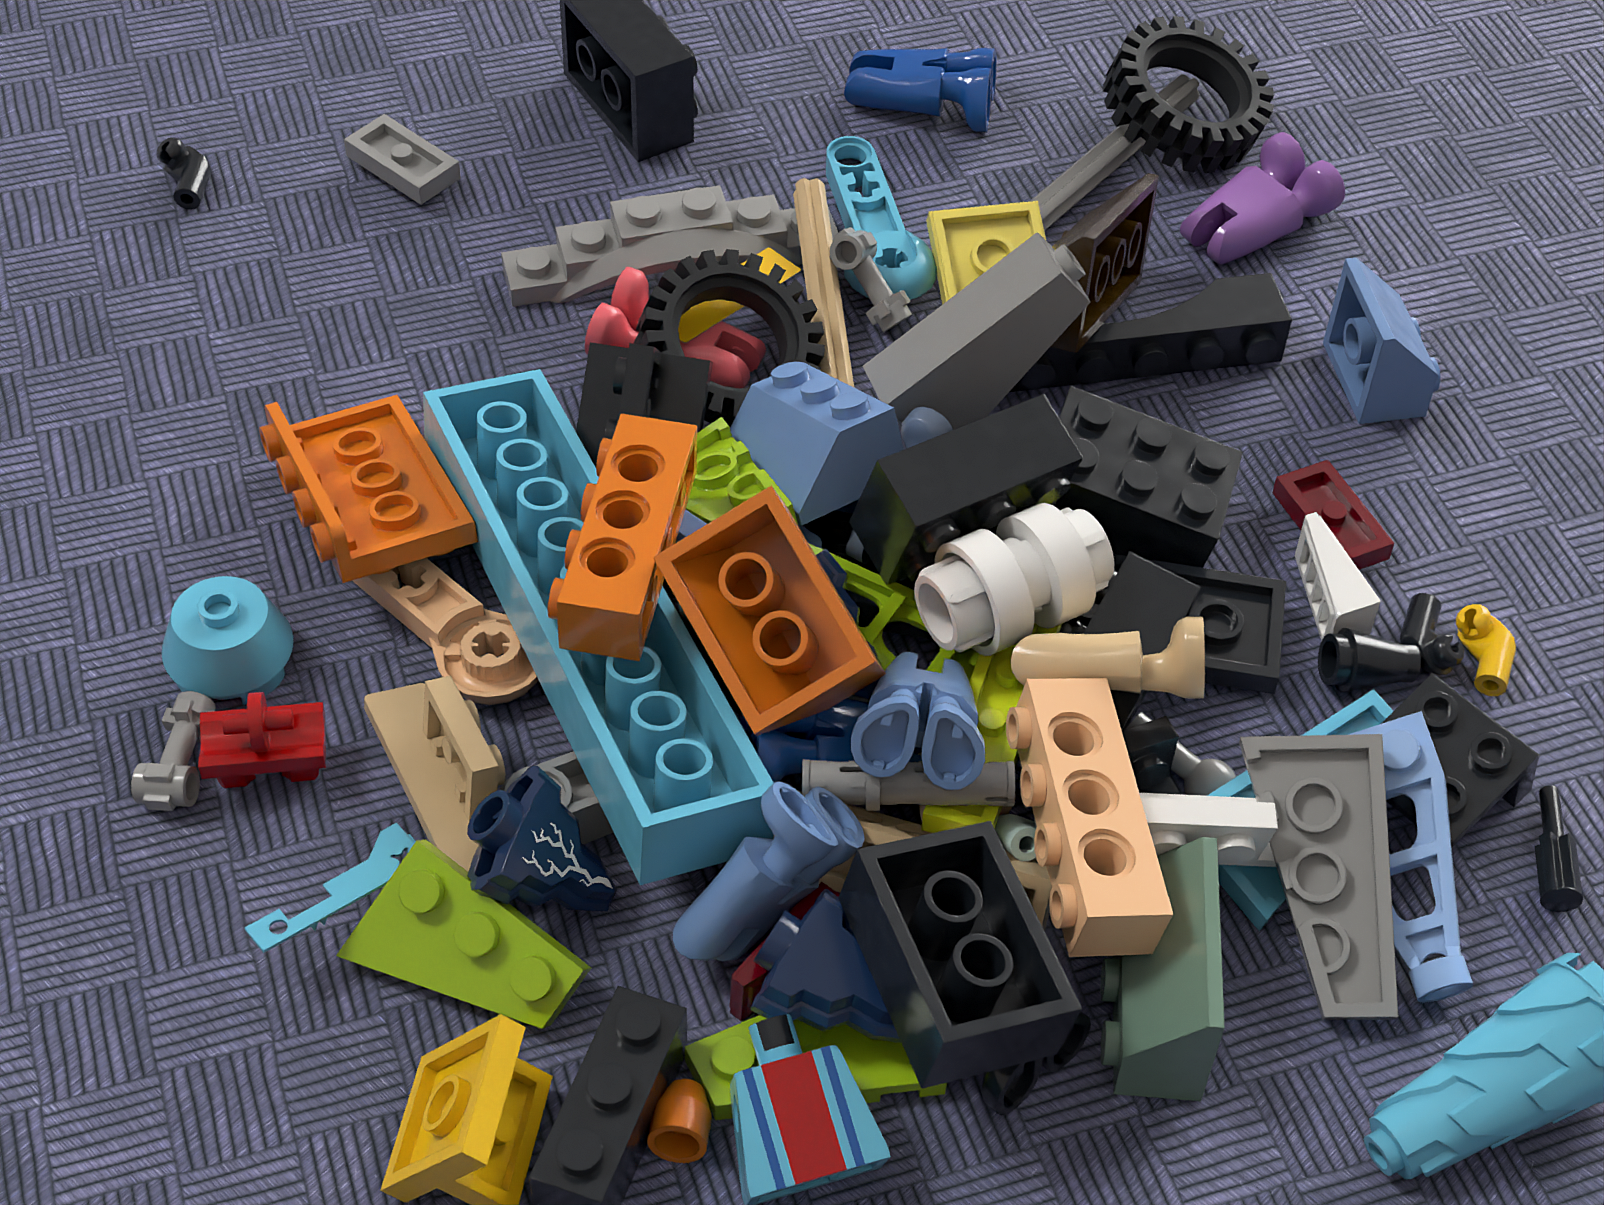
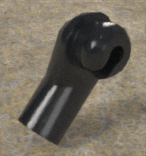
M167 138L158 146L156 156L161 163L165 164V171L178 182L173 194L174 201L184 209H196L201 203L211 174L210 164L196 149L191 146H184L179 138Z
M1418 593L1410 600L1400 634V643L1414 644L1418 647L1421 656V668L1425 672L1433 673L1434 675H1447L1451 673L1455 666L1461 664L1464 658L1463 645L1459 641L1450 646L1453 640L1452 634L1443 633L1438 635L1435 632L1442 607L1441 602L1431 594Z

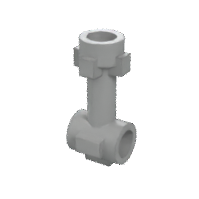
M852 227L843 229L834 235V241L830 246V259L836 268L853 270L874 305L866 312L867 317L872 325L878 323L881 330L885 332L912 315L907 306L911 301L904 290L893 294L874 263L873 258L877 252V241L872 233L863 230L855 231Z
M184 691L177 695L173 708H166L162 723L165 729L171 731L159 764L139 763L136 766L131 781L132 797L136 803L145 804L149 810L173 811L176 806L191 807L195 804L200 789V777L195 766H188L196 742H201L200 713L213 712L216 709L215 703L209 697L194 691Z

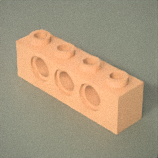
M1107 678L1027 679L1017 706L1011 707L1008 711L1006 735L1010 748L1018 749L1022 765L1020 775L1021 798L1026 807H1032L1037 826L1034 837L1036 859L1040 866H1047L1051 882L1049 910L1052 923L1055 928H1062L1069 957L1153 954L1173 916V911Z

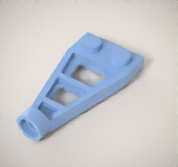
M1422 711L1348 735L1382 734L1386 800L1405 795L1415 805L1417 821L1416 841L1411 848L1389 854L1390 876L1421 866L1425 867L1430 873L1436 905L1432 914L1409 921L1401 919L1392 906L1394 948L1409 969L1408 974L1418 1002H1433L1453 997L1469 990L1473 986V981L1465 959L1461 956L1446 779ZM1432 954H1441L1445 956L1423 963L1424 960Z

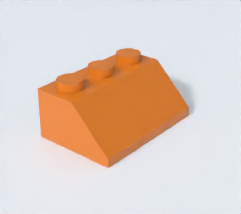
M772 485L653 557L756 736L828 710L886 674L787 506Z

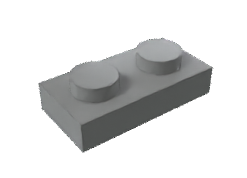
M386 114L381 115L344 139L347 157L421 205L461 179L458 160Z

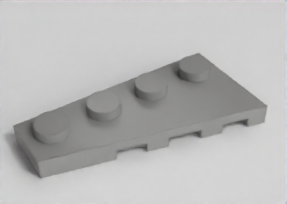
M1382 734L1240 737L1239 744L1256 801L1275 803L1278 829L1269 841L1322 1020L1397 1019L1398 1003Z

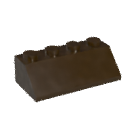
M1147 173L1086 214L1069 231L1065 230L1061 239L1052 246L1056 250L1060 246L1065 245L1080 263L1085 275L1078 282L1089 298L1090 303L1050 347L1077 353L1140 284L1159 175Z

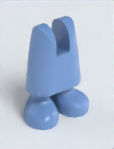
M903 652L886 668V674L879 679L871 695L868 710L858 717L851 736V752L854 760L867 774L875 777H891L906 767L914 748L920 747L922 748L921 757L924 773L931 782L946 790H960L976 780L981 774L985 763V740L977 728L978 713L968 677L961 664L955 660L945 658L942 672L937 673L916 669L918 653Z
M780 781L774 782L763 793L761 800L763 817L772 830L774 839L745 837L723 869L692 902L675 924L673 942L677 951L689 959L702 961L715 959L719 961H732L739 959L771 929L785 910L789 911L799 901L817 889L820 878L832 868L849 860L856 853L857 849L862 847L865 840L863 827L849 807L824 788L814 787L804 797L790 785Z

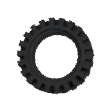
M1173 16L1169 24H1167L1164 17H1157L1152 20L1150 25L1146 21L1138 24L1135 31L1131 30L1125 38L1105 75L1107 78L1103 83V92L1108 93L1104 99L1106 109H1116L1111 117L1116 127L1129 124L1123 136L1131 144L1140 137L1146 141L1141 152L1149 157L1152 156L1156 148L1164 152L1162 164L1172 167L1177 158H1181L1183 171L1193 173L1199 163L1204 173H1214L1219 165L1223 171L1232 168L1236 161L1240 163L1246 157L1273 113L1274 104L1270 103L1274 98L1273 88L1265 87L1269 77L1265 70L1254 71L1259 60L1253 53L1243 58L1239 55L1244 45L1236 38L1229 46L1221 41L1226 33L1225 31L1215 27L1212 34L1208 35L1204 33L1205 22L1194 19L1189 29H1186L1184 17ZM1154 67L1175 68L1201 79L1215 90L1224 101L1229 111V119L1223 122H1209L1181 113L1171 107L1157 94L1149 83L1147 70Z
M713 249L702 251L696 264L691 256H688L679 261L675 271L669 268L662 275L658 285H655L635 330L639 331L634 344L655 347L663 354L685 357L679 341L678 327L680 317L691 307L702 302L726 300L750 308L769 325L778 343L780 356L778 366L789 362H804L820 370L821 367H818L823 359L825 345L818 344L824 335L822 321L810 322L818 309L812 299L801 304L797 301L804 290V287L797 279L785 288L779 283L786 271L775 263L769 275H766L759 271L763 257L751 253L745 265L738 264L739 250L726 249L720 261L716 260ZM710 381L704 421L711 424L722 417L731 427L750 387L740 389L725 387Z

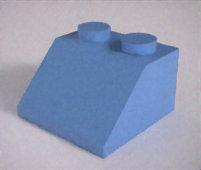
M1357 257L1346 258L1323 345L1359 424L1425 417L1433 392H1436L1440 385V369L1436 359L1429 356L1421 340L1418 321L1416 318L1410 317L1400 294Z

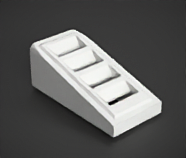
M1317 512L1305 515L1295 552V559L1321 641L1325 635L1329 633L1337 634L1342 628L1370 635L1381 600Z

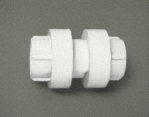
M1039 503L1001 520L997 527L996 535L989 530L978 529L942 544L936 552L935 564L922 569L915 582L916 605L924 626L940 647L945 650L954 649L958 652L972 648L979 654L989 656L1019 643L1023 638L1031 635L1034 623L1043 628H1053L1087 613L1094 604L1096 592L1105 589L1113 576L1114 556L1105 531L1089 512L1083 509L1073 511L1068 507L1059 510L1053 505Z

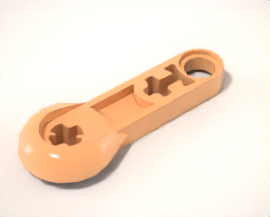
M427 558L395 567L383 574H372L352 580L432 648L441 677L451 676L463 698L472 700L473 703L486 705L508 703L525 695L539 681L507 615L484 609L480 601ZM399 573L401 582H403L406 585L402 588H400L397 576Z

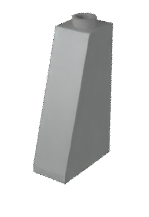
M1038 232L863 365L879 400L894 407L896 418L901 423L914 408L922 406L934 409L942 414L952 425L953 430L987 417L1090 303L1089 298L1078 282L1085 275L1080 263L1065 245L1055 250Z

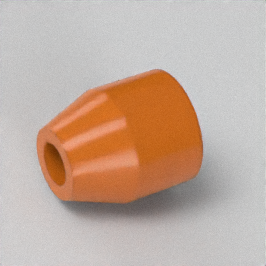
M677 1079L668 1086L658 1100L647 1138L648 1147L658 1157L675 1163H690L699 1160L705 1155L712 1114L705 1089L700 1083L691 1079Z

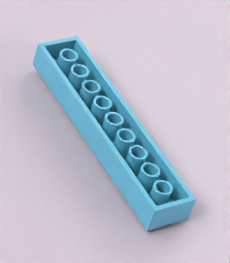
M541 369L423 392L425 441L475 521L478 542L473 543L472 546L639 885L727 862L745 837L773 839L774 834L764 820L761 810L762 795L773 784V781L663 586L640 661L559 648L558 620L548 617L550 589L555 578L565 579L568 570L565 569L564 563L568 536L572 529L581 531L584 523L581 521V504L587 483L597 484L599 477L597 476L594 463Z

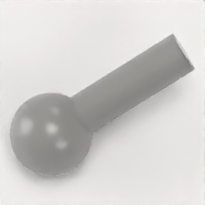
M1141 711L1127 729L1152 720ZM1180 742L1177 743L1171 770L1184 780L1186 795L1207 796L1236 777L1232 768L1225 762L1211 758L1200 760Z

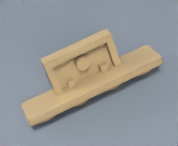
M451 676L425 681V684L418 683L366 695L364 698L365 712L429 842L469 872L473 856L478 847L467 835L470 818L483 799L492 792L497 791V786L503 785L505 782V767L502 755L495 744L488 745L481 733L480 718L475 704L472 700L464 701Z

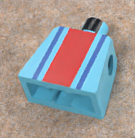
M790 1014L771 1017L749 1026L748 1029L759 1066L735 1073L730 1083L741 1195L744 1205L761 1204L881 1168L891 1157L887 1143L839 1048L836 1045H830L802 1053Z

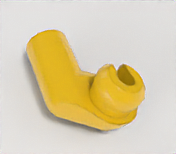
M1480 604L1468 605L1458 612L1456 626L1460 641L1479 661L1474 681L1475 688L1487 696L1502 695L1507 689L1515 657V639L1510 631L1490 614L1486 607Z

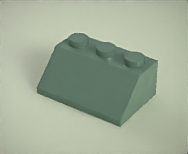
M1212 837L1198 838L1157 856L1173 916L1153 954L1115 955L1112 958L1103 959L1100 996L1101 1001L1113 1002V1021L1103 1022L1101 1064L1113 1066V1094L1191 1101L1202 1100L1225 1028L1217 838Z

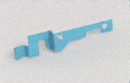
M398 823L380 831L369 859L323 884V887L331 897L289 920L280 909H277L244 928L263 953L310 927L316 931L318 922L325 926L327 917L386 885L400 865L399 860L392 857H399L404 851L408 853L416 840L410 834L407 835ZM276 922H283L287 925L286 931L281 934H273L269 929Z

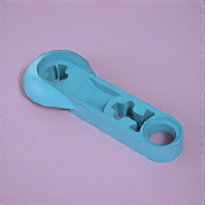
M855 136L836 138L829 143L826 150V177L845 229L852 227L855 231L863 230L872 233L877 241V252L873 261L893 294L904 290L910 300L920 297L932 288L937 278V268L933 252L925 241L905 229L873 146L865 139ZM841 159H855L862 163L859 165H844L837 161ZM862 186L864 197L859 192H855V188ZM844 270V276L851 287L869 298L853 270Z

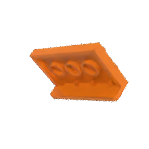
M398 395L289 425L278 402L265 405L268 425L259 427V433L269 462L275 461L284 492L286 494L292 493L295 509L302 527L310 526L311 538L320 562L331 560L342 583L372 574H383L395 567L430 556L445 555L456 548L478 542L475 521Z

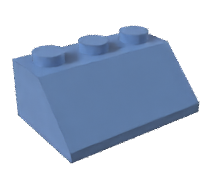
M804 362L782 364L772 370L770 377L752 384L730 427L733 438L737 442H743L758 469H765L790 500L797 522L800 525H804L860 499L876 461L904 450L894 407Z

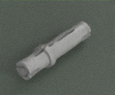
M803 759L802 795L805 797L812 788L821 787L830 791L845 804L866 805V811H880V805L897 804L1014 807L1015 765L1014 761L984 763L981 774L972 784L960 790H946L931 782L924 773L922 761L908 762L903 770L891 777H875L865 773L855 761L837 762Z

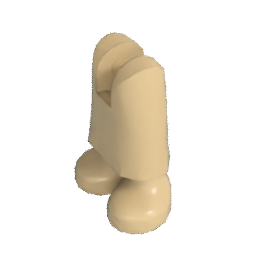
M1185 617L1179 620L1174 626L1167 648L1161 653L1142 655L1139 631L1109 634L1048 633L1029 635L1020 640L1014 648L1011 657V668L1016 679L1024 686L1027 679L1107 678L1110 690L1138 694L1141 693V690L1161 691L1187 699L1204 698L1205 644L1203 617Z

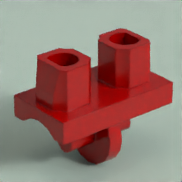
M264 692L248 693L247 709L200 713L201 747L198 768L201 779L217 778L223 788L248 786L251 781L256 779V774L282 772L283 776L291 782L315 780L319 775V769L326 768V731L323 702L267 707Z

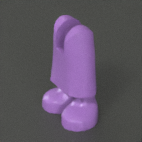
M1285 132L1276 133L1262 145L1260 152L1261 169L1257 166H1247L1189 214L1180 226V233L1193 246H1201L1209 241L1207 256L1220 265L1229 263L1300 229L1303 217L1324 215L1341 206L1345 199V186L1339 171L1331 163L1324 160L1316 161L1305 168L1304 153L1299 143Z

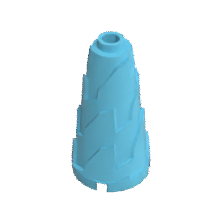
M1566 953L1537 969L1539 974L1537 977L1500 1005L1490 1018L1469 1032L1462 1041L1445 1052L1442 1060L1382 1102L1373 1113L1374 1116L1369 1118L1371 1133L1364 1137L1366 1149L1377 1167L1387 1176L1398 1173L1404 1179H1413L1424 1173L1426 1177H1429L1489 1146L1493 1149L1526 1132L1536 1130L1550 1122L1553 1124L1596 1103H1603L1604 970L1594 961L1579 970L1574 969L1573 966L1578 964V956L1581 955L1579 953Z

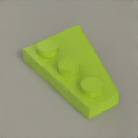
M761 1015L685 1046V1062L694 1080L704 1087L709 1107L715 1120L733 1118L730 1083L734 1074L759 1066L748 1028L759 1021L767 1019ZM796 1020L793 1022L802 1053L830 1045H836L839 1048L866 1103L880 1102L882 1094L918 1090L919 1097L943 1095L946 1092L947 1083L921 1089L902 1043L872 1040L846 1024L823 1032L802 1021Z

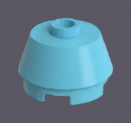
M213 577L192 585L174 603L162 644V661L166 672L182 692L194 691L204 694L211 699L218 700L241 697L242 705H247L248 693L264 692L266 696L284 679V666L288 662L293 649V632L284 614L255 584L238 577Z

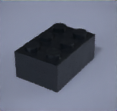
M560 0L564 75L637 162L693 143L694 119L698 115L697 103L694 98V76L698 71L697 61L692 49L686 44L683 45L669 30L665 19L661 15H656L644 0Z
M1070 386L1058 417L1084 458L1069 481L1071 488L1058 499L1054 507L1059 510L1068 507L1073 511L1083 509L1089 512L1105 531L1114 554L1127 556L1129 552H1132L1144 559L1203 568L1219 540L1243 452Z
M1042 394L877 460L849 523L886 585L909 577L910 581L916 582L922 569L935 564L936 552L942 544L978 529H986L996 535L999 523L1008 516L1039 503L1055 506L1058 499L1071 488L1069 481L1084 457L1045 394Z
M991 821L857 849L838 899L921 1089L1056 1055L1080 1014L1082 1007Z

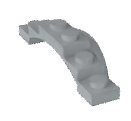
M720 185L610 201L611 219L555 227L556 244L501 252L502 268L512 307L546 301L555 303L569 302L595 290L616 284L621 272L626 267L643 271L645 275L664 272L669 268L675 270L680 260L691 256L696 264L702 251L713 249L717 261L721 260L726 249L739 250L738 263H743L748 260L751 253L758 254L766 248H771L796 266L803 263L795 208L780 210L774 194L726 201ZM828 207L832 238L834 241V235L838 233V230L836 228L835 222Z

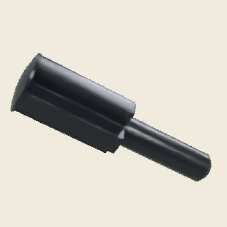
M1546 785L1539 790L1543 834L1539 836L1540 844L1534 846L1540 903L1547 910L1567 912L1578 908L1583 903L1576 840L1571 834H1564L1559 789L1552 785Z

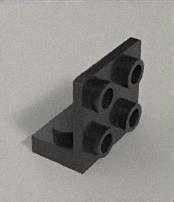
M1432 673L1382 723L1422 711L1446 779L1451 845L1453 847L1501 798L1515 807L1531 791L1540 755ZM1400 795L1386 800V802L1417 826L1415 805L1409 797Z

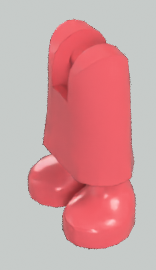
M626 267L616 282L611 305L601 303L596 308L585 337L586 354H588L590 342L629 348V343L634 344L639 331H635L638 320L649 299V282L643 271ZM724 321L717 323L687 343L680 341L685 357L709 360L713 363L710 381L725 387L739 389L746 387L750 380V372L758 368L766 353V346L760 339Z

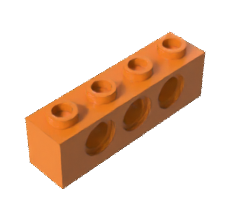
M620 414L612 439L603 438L600 443L596 473L599 479L597 484L587 483L581 504V521L584 523L581 531L572 529L569 533L564 561L565 569L568 570L565 579L555 578L553 580L548 600V617L558 620L559 648L640 661L665 579L653 557L676 542L697 473V425Z

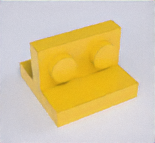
M500 1014L421 1056L380 1191L405 1203L438 1188L470 1205H519L553 1078L552 1075L518 1058L525 1026Z

